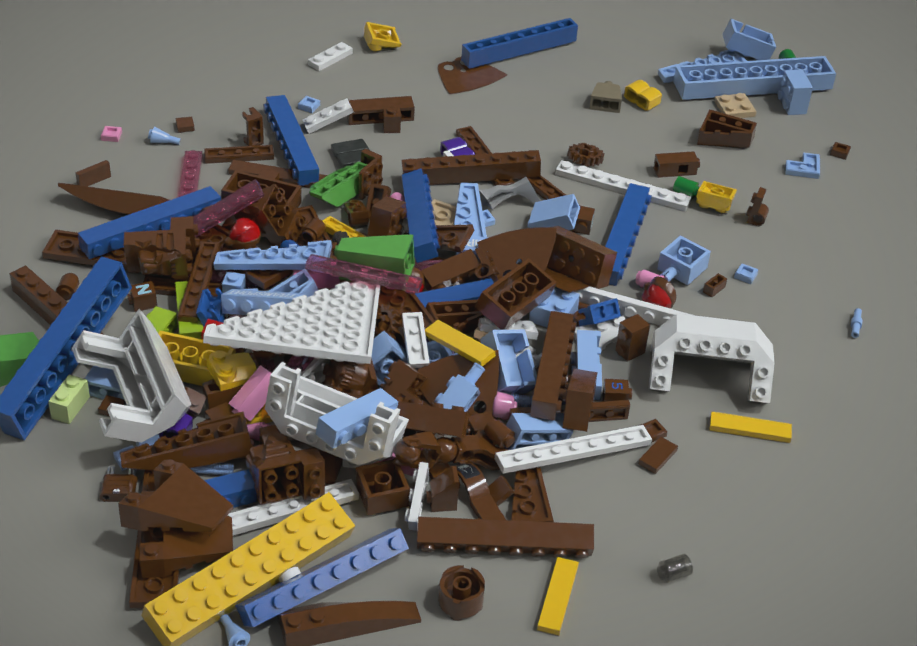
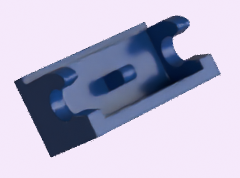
M218 288L215 290L218 295L216 297L212 296L208 289L202 290L196 314L203 326H205L208 319L224 323L226 314H222L221 294L223 293Z
M617 298L589 305L587 308H582L578 311V313H584L586 316L585 319L579 321L580 326L593 325L621 317Z

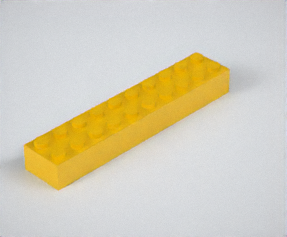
M328 492L144 605L141 616L162 646H179L219 621L223 615H228L236 610L235 605L280 582L279 577L292 567L302 568L349 538L355 528V524L331 493Z

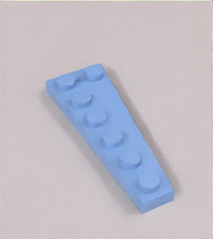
M724 50L716 56L710 54L705 59L696 58L694 62L685 61L658 69V76L664 83H670L674 80L676 66L747 60L740 52Z
M327 240L308 242V246L297 247V244H289V248L271 246L267 250L251 248L217 252L214 268L215 270H327L332 242Z

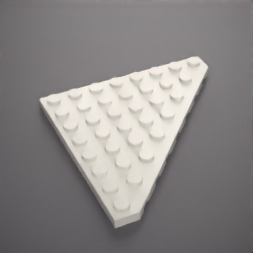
M356 278L354 283H340L335 285V289L332 290L324 288L315 291L314 295L310 297L302 295L293 298L291 303L285 304L280 302L270 305V309L265 311L257 309L248 312L247 316L243 318L235 316L226 319L224 324L218 326L214 323L207 325L203 343L213 346L224 345L232 348H247L254 351H271L276 354L287 353L295 356H310L316 359H334L339 362L350 361L357 364H371L381 279Z

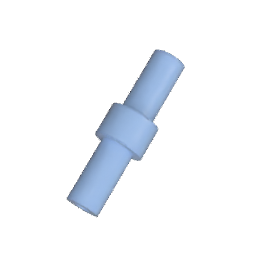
M859 308L854 310V316L851 319V336L853 338L859 337V331L862 327V310Z

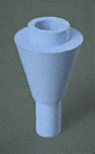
M155 126L153 129H150L148 139H151L150 143L169 142L179 145L181 138L170 136Z
M227 614L223 615L220 621L225 627L229 646H247L250 641V634L233 623Z

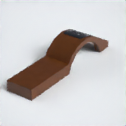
M472 463L455 465L458 476L468 492L470 506L477 518L506 520L490 495L486 479L481 470Z

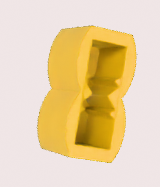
M637 80L625 87L624 97L628 101L636 103L641 109L648 111L661 103L662 93L658 89L650 87L645 81Z

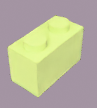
M70 374L67 376L48 401L51 419L67 424L72 422L90 398L87 379Z

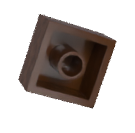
M386 196L374 204L371 209L367 237L402 235L404 230L402 223L407 213V209H405L406 202Z
M392 460L356 467V486L368 515L409 506L410 488L401 466H396Z

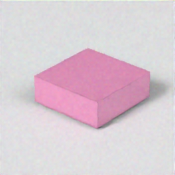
M105 126L101 134V141L118 142L122 134V127Z

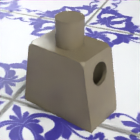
M611 81L598 82L591 94L589 109L620 113L622 102L620 86L613 84Z

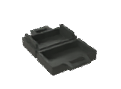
M363 138L331 144V151L342 168L354 165L358 161L361 162V151L365 148L370 150Z

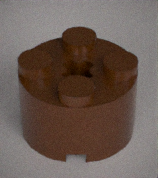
M456 565L444 571L439 583L438 602L440 608L451 619L459 621L462 618L472 617L482 610L485 591V580L482 574L472 567L471 570L464 568V565Z

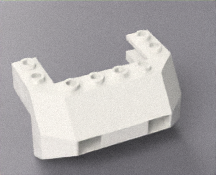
M138 309L120 338L83 330L72 347L78 363L113 369L127 406L114 403L109 405L107 410L111 420L100 418L99 423L105 437L142 443L174 426L192 405L167 346L150 320L140 309Z
M675 314L653 331L650 349L653 354L648 389L670 391L674 354L751 363L747 401L770 403L775 364L773 344L756 323Z
M281 362L270 375L265 410L279 431L284 435L357 465H368L391 457L396 443L403 437L409 419L399 416L400 409H390L385 407L383 402H380L377 405L376 413H371L366 433L336 448H332L316 435L318 418L357 398L300 376L301 369L297 368L294 370L286 367L284 362Z

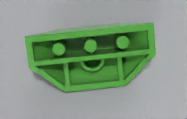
M358 161L354 165L334 171L310 187V195L333 206H342L343 203L359 194V172L368 164Z

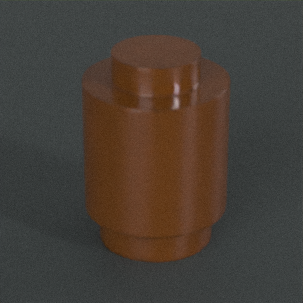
M318 218L311 219L302 229V240L307 244L308 242H314V240L317 241L326 231L324 222Z
M67 273L61 277L56 292L64 300H70L73 293L77 291L80 284L78 276L73 273Z
M491 419L484 428L486 436L501 449L508 448L514 443L515 432L500 420Z

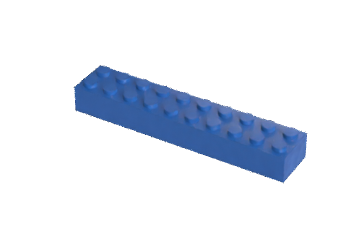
M101 257L77 291L73 293L69 302L62 308L47 332L39 340L34 350L28 355L26 361L17 370L10 383L6 385L0 395V427L4 434L22 440L27 438L48 408L50 398L79 364L75 359L72 347L83 330L100 334L127 296L132 286L121 262Z

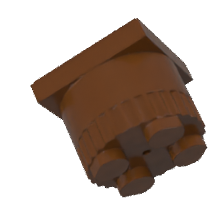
M372 357L371 364H357L350 361L339 362L331 359L330 363L324 365L322 372L325 375V386L343 388L342 392L350 393L352 389L363 391L362 395L365 396L377 382Z

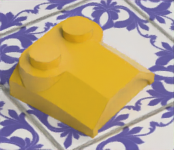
M366 22L364 38L370 50L380 51L382 48L401 47L402 44L395 27Z
M703 181L697 192L696 202L702 208L710 207L718 212L725 213L730 210L737 189Z
M217 350L209 355V360H206L207 368L220 391L244 385L257 370L248 352L229 355L224 351Z

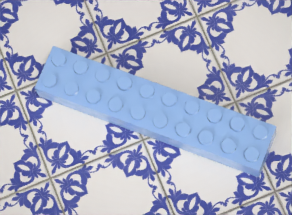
M825 56L681 65L675 68L673 82L682 100H691L745 93L746 96L778 94L784 70L803 69L813 87L812 91H824L833 89L836 72Z

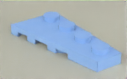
M461 183L454 225L473 224L475 231L472 236L487 237L478 183Z

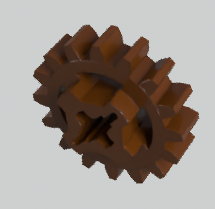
M587 143L569 146L567 154L569 156L568 159L573 160L572 162L585 165L586 167L594 166V164L599 166V164L603 163L605 155L603 150H599L598 147Z
M382 304L381 308L377 307L374 338L385 331L396 340L395 334L400 333L398 327L402 326V323L399 322L402 316L399 315L400 312L394 307Z

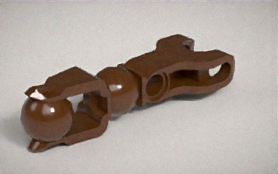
M480 428L476 435H466V438H448L443 436L436 439L430 431L416 433L413 436H406L400 439L395 445V458L392 462L396 466H410V468L419 469L420 462L428 463L430 469L437 462L445 464L452 461L453 463L459 462L461 464H479L489 470H500L494 459L495 454L508 451V449H501L495 446L496 444L486 436L484 428Z

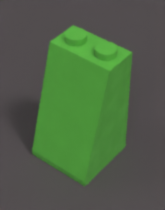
M413 235L342 238L334 251V255L337 257L336 271L339 274V280L356 282V278L367 277L381 279L380 285L406 288L415 265Z
M34 332L0 335V387L10 383L17 370L20 369L28 355L38 344L39 339H37Z

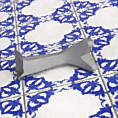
M527 177L511 185H496L490 189H479L482 205H488L492 210L503 200L518 194L528 198L534 204L540 201Z

